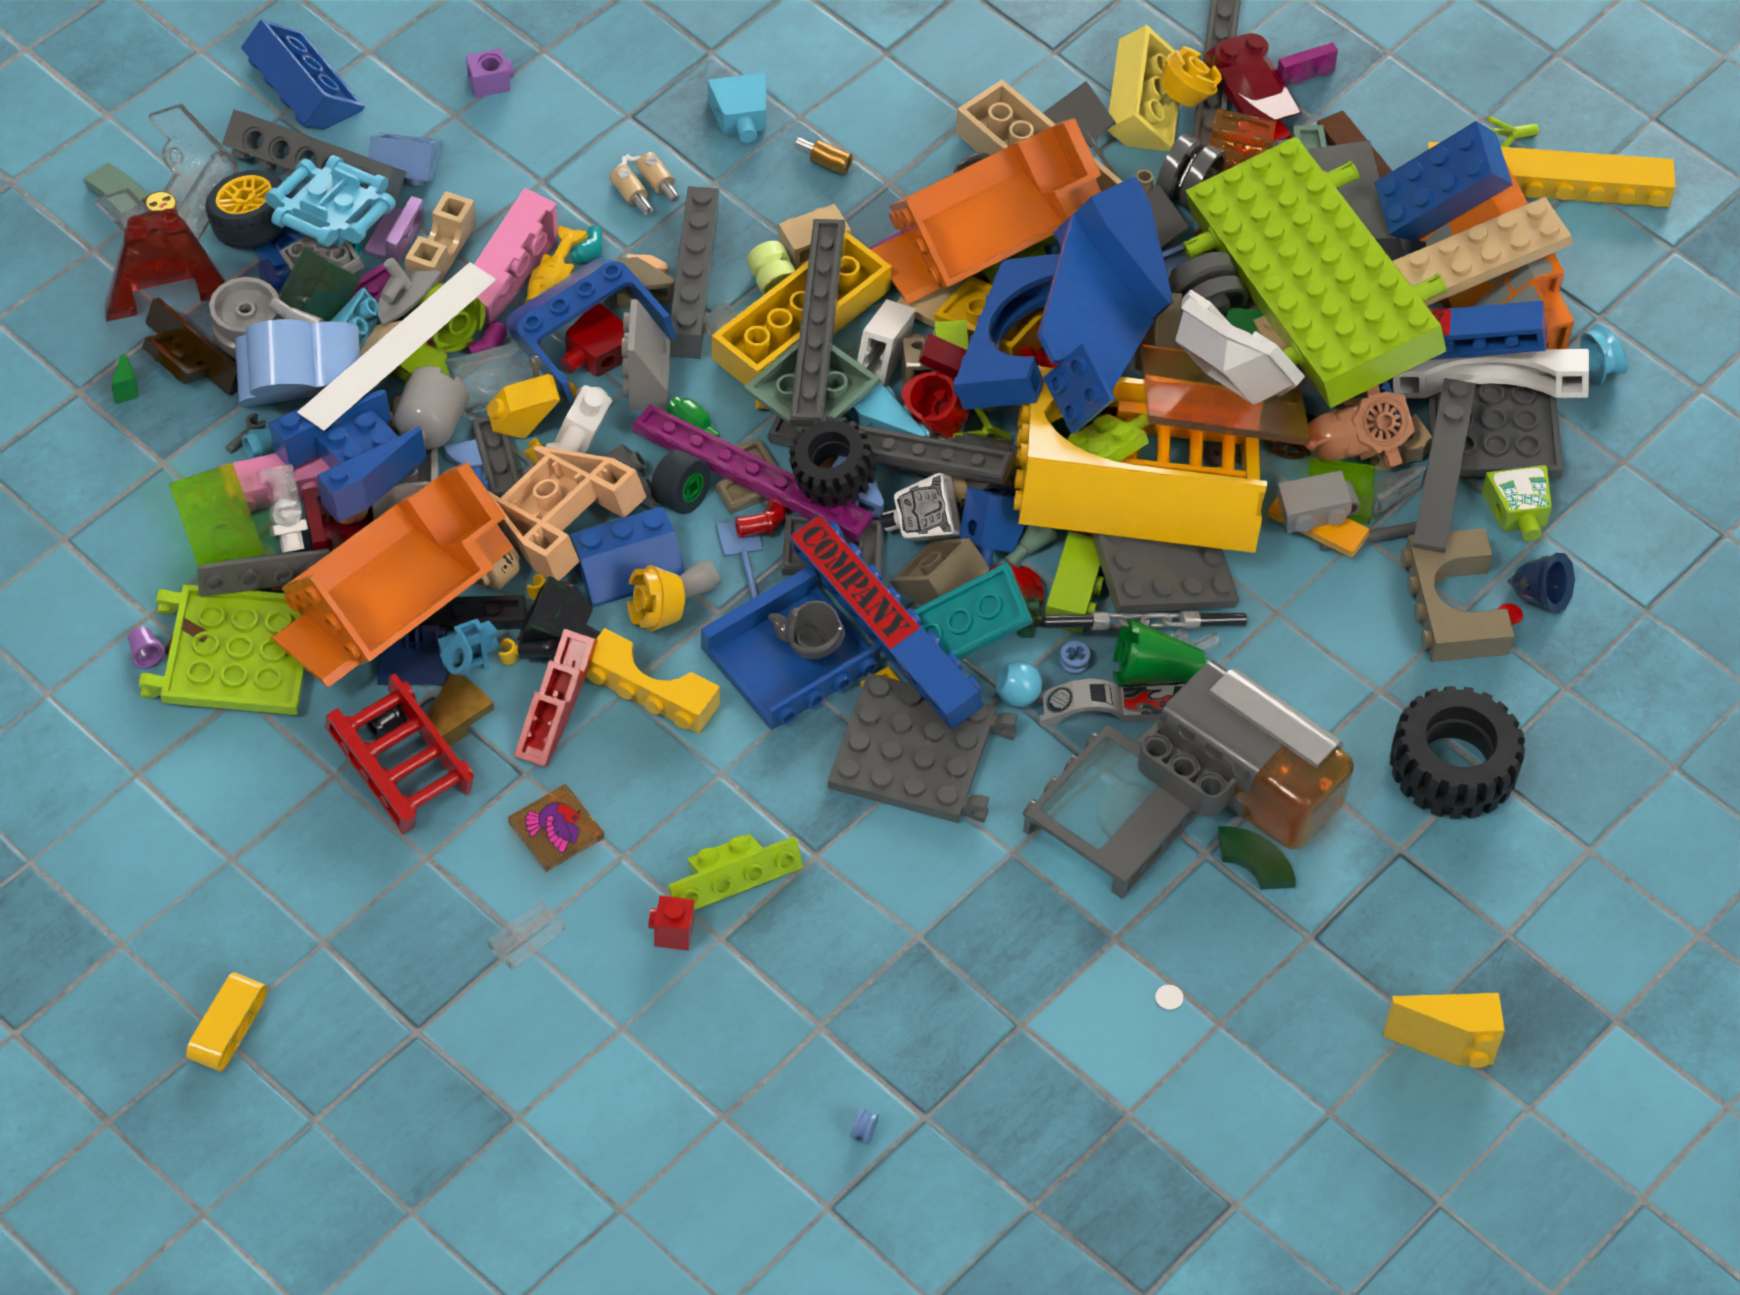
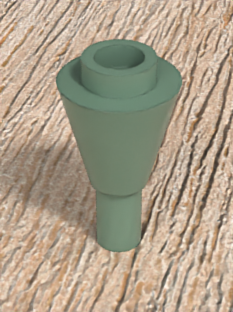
M1027 525L1018 540L1015 550L1008 553L1004 557V561L1015 566L1026 554L1029 555L1057 539L1056 528Z

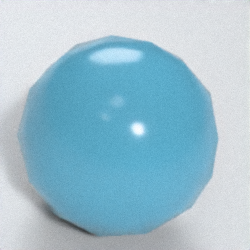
M1014 661L1004 665L996 682V691L1003 702L1011 707H1024L1036 701L1040 695L1042 679L1040 673L1032 664L1026 661Z

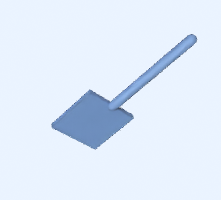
M735 521L716 524L724 557L741 555L752 599L758 596L748 553L763 551L760 535L756 534L738 538Z

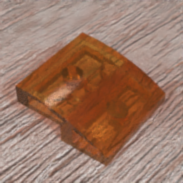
M1217 108L1208 145H1213L1226 152L1223 172L1271 149L1276 121Z

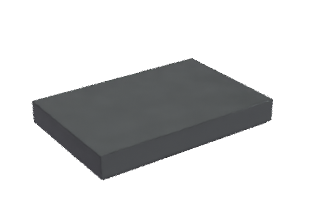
M785 516L782 575H794L807 567L795 554L789 539L791 534L811 521V519L805 516ZM873 520L857 542L845 536L843 539L847 544L853 542L864 557L862 561L867 566L873 564L881 574L883 524L882 520Z

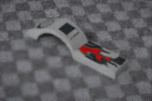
M1087 678L1070 681L1040 693L1036 702L1037 704L1043 703L1044 714L1039 716V726L1058 725L1064 718L1072 714L1093 710L1110 712L1117 716L1122 723L1158 721L1165 705L1185 684L1119 687L1116 683L1104 679Z

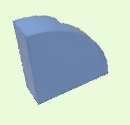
M476 439L444 445L445 455L452 464L461 465L468 462L474 472L475 469L483 471Z

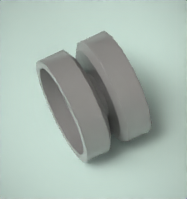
M241 277L231 279L220 285L212 294L209 309L215 344L223 353L236 358L235 339L246 334V327L248 325L261 321L282 319L280 315L268 307L274 297L279 299L278 293L271 284L258 278Z

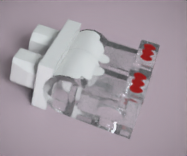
M292 464L257 471L258 485L268 483L272 502L269 517L275 525L270 527L271 537L279 535L282 553L304 549L301 531L308 528L306 519L300 520L302 509Z

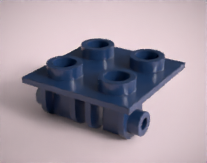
M439 623L435 625H422V627L418 625L380 653L378 657L377 684L388 685L389 676L395 673L401 682L406 681L409 685H444L446 682V668H444L440 657L438 639L447 636V627L440 626Z

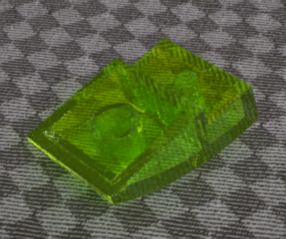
M233 462L169 483L197 566L225 562V560L265 555Z

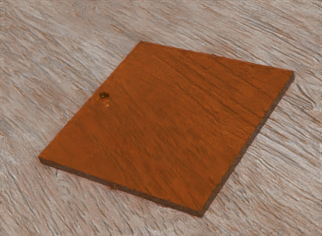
M1141 344L1140 355L1148 423L1309 446L1310 434L1300 383L1281 397L1275 395L1256 405H1252L1207 375L1184 350Z

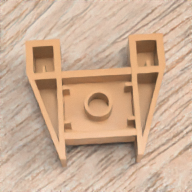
M536 446L534 452L539 462L501 498L491 492L489 494L506 517L499 522V525L534 571L547 578L551 576L560 581L580 562L569 535L562 531L593 502L624 518L646 498V494L637 471L614 458Z

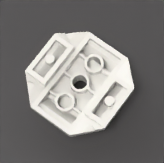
M1190 289L1182 299L1181 308L1183 313L1175 341L1208 376L1253 406L1272 396H1283L1295 388L1305 377L1278 345L1256 331L1251 335L1231 325L1210 301Z

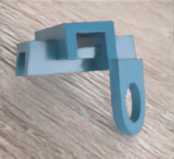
M478 619L455 626V633L438 639L440 657L444 668H447L452 674H465L466 677L471 675L470 669L482 665L484 670L488 669L487 652L500 648V644L493 637L498 635L496 628L490 621L480 623ZM457 663L460 664L458 668L455 667V664Z

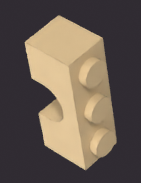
M445 191L432 212L433 223L428 239L418 236L405 257L406 270L442 271L441 276L437 280L440 283L476 225L474 200Z

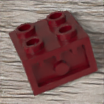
M315 488L302 490L312 550L329 549L331 552L374 520L372 506H370L367 516L362 521L341 524L328 513L327 509L322 505V500H317Z

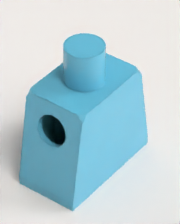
M765 73L708 79V103L723 134H738L740 141L749 143L757 138V131L766 129Z

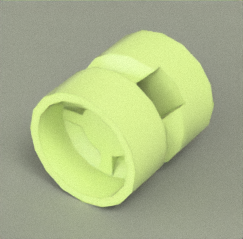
M778 241L761 243L754 247L747 256V265L752 275L756 277V283L762 295H765L796 271L790 262L784 246Z

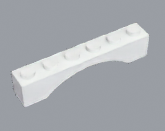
M1546 349V351L1428 360L1393 377V393L1404 395L1405 398H1427L1442 392L1444 378L1476 384L1494 383L1528 387L1555 398H1588L1589 349Z

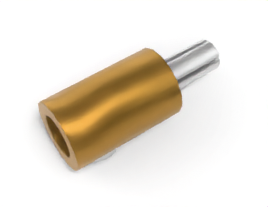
M803 138L796 140L795 147L809 153L810 161L840 175H845L848 172L853 160L852 154L822 140H818L815 144Z

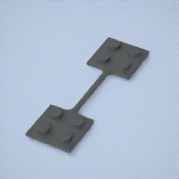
M1085 81L1043 112V114L1055 124L1075 118L1087 145L1094 149L1106 168L1119 178L1096 143L1098 137L1115 125L1116 122L1088 82ZM1158 184L1146 193V196L1151 204L1160 247L1163 249L1189 230L1190 227Z

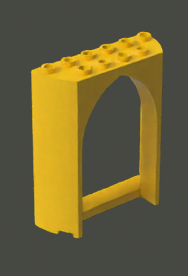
M1038 366L1042 377H1045L1054 369ZM1120 377L1111 391L1115 400L1107 406L1117 407L1119 401L1248 415L1243 445H1240L1241 471H1247L1246 479L1132 465L1112 461L1089 453L1069 442L1052 427L1051 423L1063 416L1045 381L1036 403L1018 404V407L1021 408H1019L1017 427L1020 428H1018L1016 447L1018 449L1015 468L1020 469L1016 470L1014 489L1020 490L1015 491L1013 510H1019L1018 524L1251 553L1256 552L1262 521L1261 508L1267 487V481L1260 480L1259 420L1264 401L1253 406L1231 390ZM1106 408L1103 409L1099 414L1104 415Z

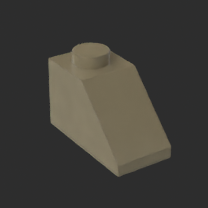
M639 257L613 259L624 263L660 304L673 303L674 281L672 277ZM625 287L609 296L611 309L630 308L631 299H634Z

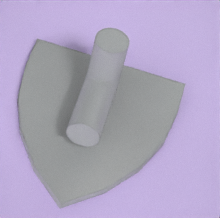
M394 258L387 259L383 265L391 277L387 281L378 302V316L382 325L386 326L414 308L432 289L441 276L442 271L402 270Z

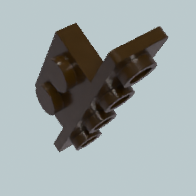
M161 298L152 299L146 324L157 334L145 337L142 348L183 384L209 378L227 395L234 393L238 382L236 363Z

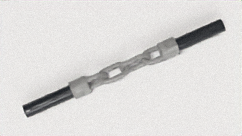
M1198 611L1147 613L1145 615L1140 613L1091 612L1090 614L1042 615L1041 620L1043 628L1108 630L1109 628H1121L1122 626L1129 627L1126 622L1127 619L1140 618L1141 623L1152 628L1169 626L1180 627L1181 629H1199V627L1246 626L1247 615L1246 613H1199ZM1110 618H1118V623H1110ZM1149 618H1162L1163 622L1150 623ZM1172 618H1179V622L1171 621Z

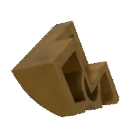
M450 673L426 716L450 747L468 735L467 727L494 710V702L464 675Z

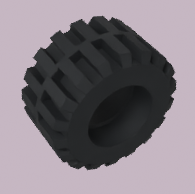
M833 416L826 417V421L820 422L819 419L812 421L813 426H804L801 429L802 435L794 437V446H790L789 450L791 457L789 461L799 490H802L803 495L807 499L812 498L813 503L817 505L825 502L826 507H833L834 503H839L840 507L847 505L846 501L850 499L855 502L860 499L858 494L861 492L867 493L869 490L868 483L874 482V472L877 471L875 457L866 432L863 428L860 429L859 425L854 421L848 424L847 418L839 417L838 421L834 420ZM839 455L847 457L843 463L836 467H819L829 457Z

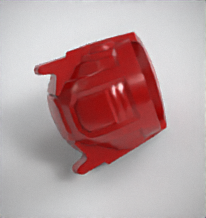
M933 371L922 373L910 379L902 388V398L912 417L927 429L954 441L953 434L958 433L962 425L966 423L970 409L964 410L959 397L954 393V377Z

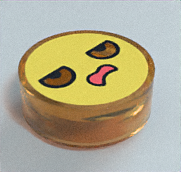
M165 191L149 194L145 199V212L147 216L156 221H166L173 218L177 213L176 198L171 193Z

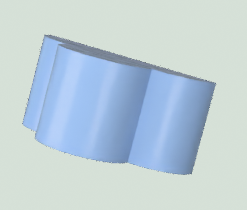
M293 319L267 320L248 325L246 327V334L235 339L239 405L247 408L315 397L360 358L358 325L334 321L309 323Z

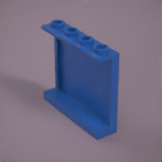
M810 566L701 629V649L770 730L781 724L786 725L790 723L799 713L808 708L817 707L824 698L834 692H842L851 682L861 676H867V673H873L880 666L881 646L876 644L870 647L817 587V573ZM809 601H822L829 604L837 612L844 626L845 637L836 651L827 657L819 659L802 658L793 651L790 644L784 643L776 636L773 623L768 619V615L779 613L787 618L791 608H798Z

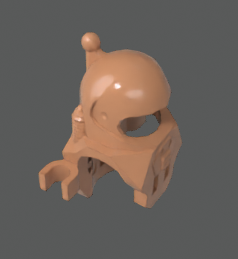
M1379 385L1363 392L1365 398H1351L1339 404V408L1312 419L1307 425L1305 447L1318 460L1333 462L1349 457L1363 460L1382 452L1385 467L1403 464L1397 446L1402 445L1415 431L1405 396L1386 391L1380 392Z

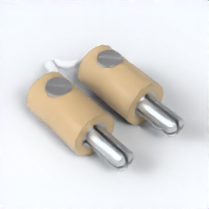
M653 152L636 157H631L629 154L621 158L622 163L610 174V181L628 205L632 207L638 206L644 215L651 214L653 208L646 200L648 191L630 167L626 165L627 160L631 162L637 161V169L657 194L664 193L671 203L677 202L680 198L673 188L675 179Z

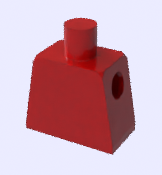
M601 303L584 312L565 333L567 353L560 358L562 367L572 374L583 366L593 376H601L622 365L623 358H625L622 357V338H624L625 333L623 331V321Z

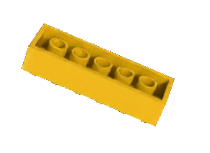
M847 231L844 237L834 334L888 293L891 287L892 266ZM808 261L712 335V360L743 385L749 383L799 340Z

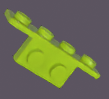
M751 834L736 836L728 843L715 848L702 849L698 854L688 857L689 868L693 875L670 883L668 890L671 897L693 899L694 910L801 869L803 862L798 841L794 837H789L762 848Z

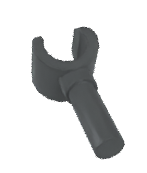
M250 414L246 419V429L225 446L226 450L231 453L241 445L242 436L248 434L249 430L266 428V421L257 425L258 414Z

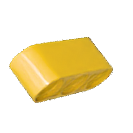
M232 972L191 1037L186 1050V1058L215 1071L222 1072L260 1011L267 995V985L237 972Z

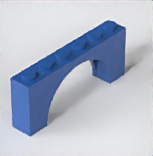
M1060 254L1002 260L999 270L994 276V283L990 293L986 296L983 311L978 317L974 334L970 337V344L965 356L962 358L958 375L953 381L954 393L959 397L964 410L1037 402L1044 380L1034 356H1012L999 351V348L1006 334L1018 321L1046 305Z

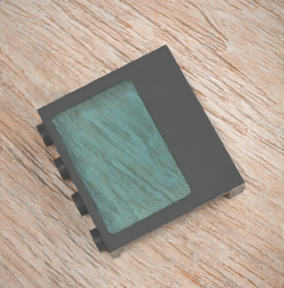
M1107 724L1099 734L1095 732L1090 736L1085 744V749L1079 756L1074 754L1068 760L1064 772L1058 778L1054 776L1047 783L1044 794L1038 800L1033 799L1028 803L1023 812L1025 817L1023 832L1029 835L1036 826L1045 830L1112 876L1111 892L1123 899L1194 820L1198 813L1145 777L1137 766L1141 746Z

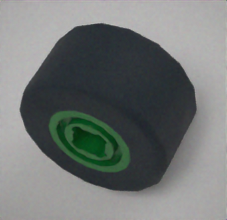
M681 450L671 451L665 455L656 466L652 475L650 487L651 495L655 502L680 514L691 513L699 507L705 499L711 481V471L707 462Z

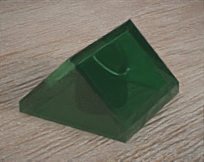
M305 246L278 296L289 307H294L322 318L324 322H330L349 302L361 277Z

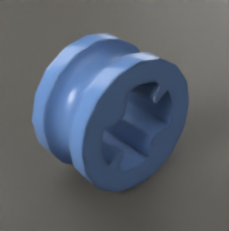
M1067 642L1063 645L1060 653L1059 664L1061 669L1071 675L1084 673L1089 667L1090 650L1082 642ZM1076 655L1081 656V659L1076 658L1073 661L1069 660V656L1073 658Z
M861 1107L853 1123L850 1137L853 1139L862 1137L863 1142L868 1144L876 1129L879 1113L868 1114L866 1112L867 1109Z

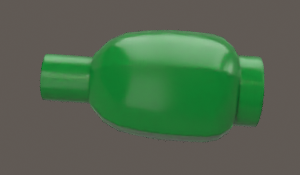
M676 396L668 404L666 411L669 414L718 438L720 437V433L711 427V419L708 413L692 399H681L679 396Z

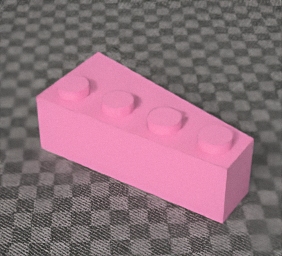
M526 188L523 189L474 264L497 279L477 296L484 304V324L487 326L498 318L530 279L531 271L541 264L543 255H549L558 244L557 203Z

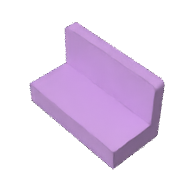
M411 196L404 209L395 207L389 214H384L365 247V253L382 260L394 258L399 264L424 221L423 200Z

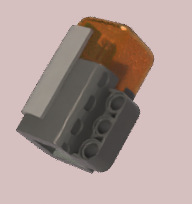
M1213 660L1206 663L1165 705L1157 726L1142 741L1137 764L1139 771L1145 777L1196 813L1211 817L1220 813L1227 806L1282 846L1291 850L1306 846L1340 810L1345 802L1354 771L1353 759L1343 750L1344 743L1236 668L1228 671Z

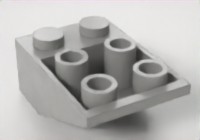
M631 299L630 312H624L623 331L625 333L624 338H622V357L625 358H623L622 377H628L623 378V397H629V410L644 411L651 404L666 411L670 379V340L638 299Z

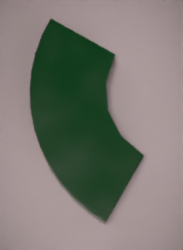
M1230 826L1218 827L1217 834L1222 862L1235 863L1249 870L1257 879L1261 890L1295 888L1296 879L1293 869L1285 855L1272 842L1246 829Z

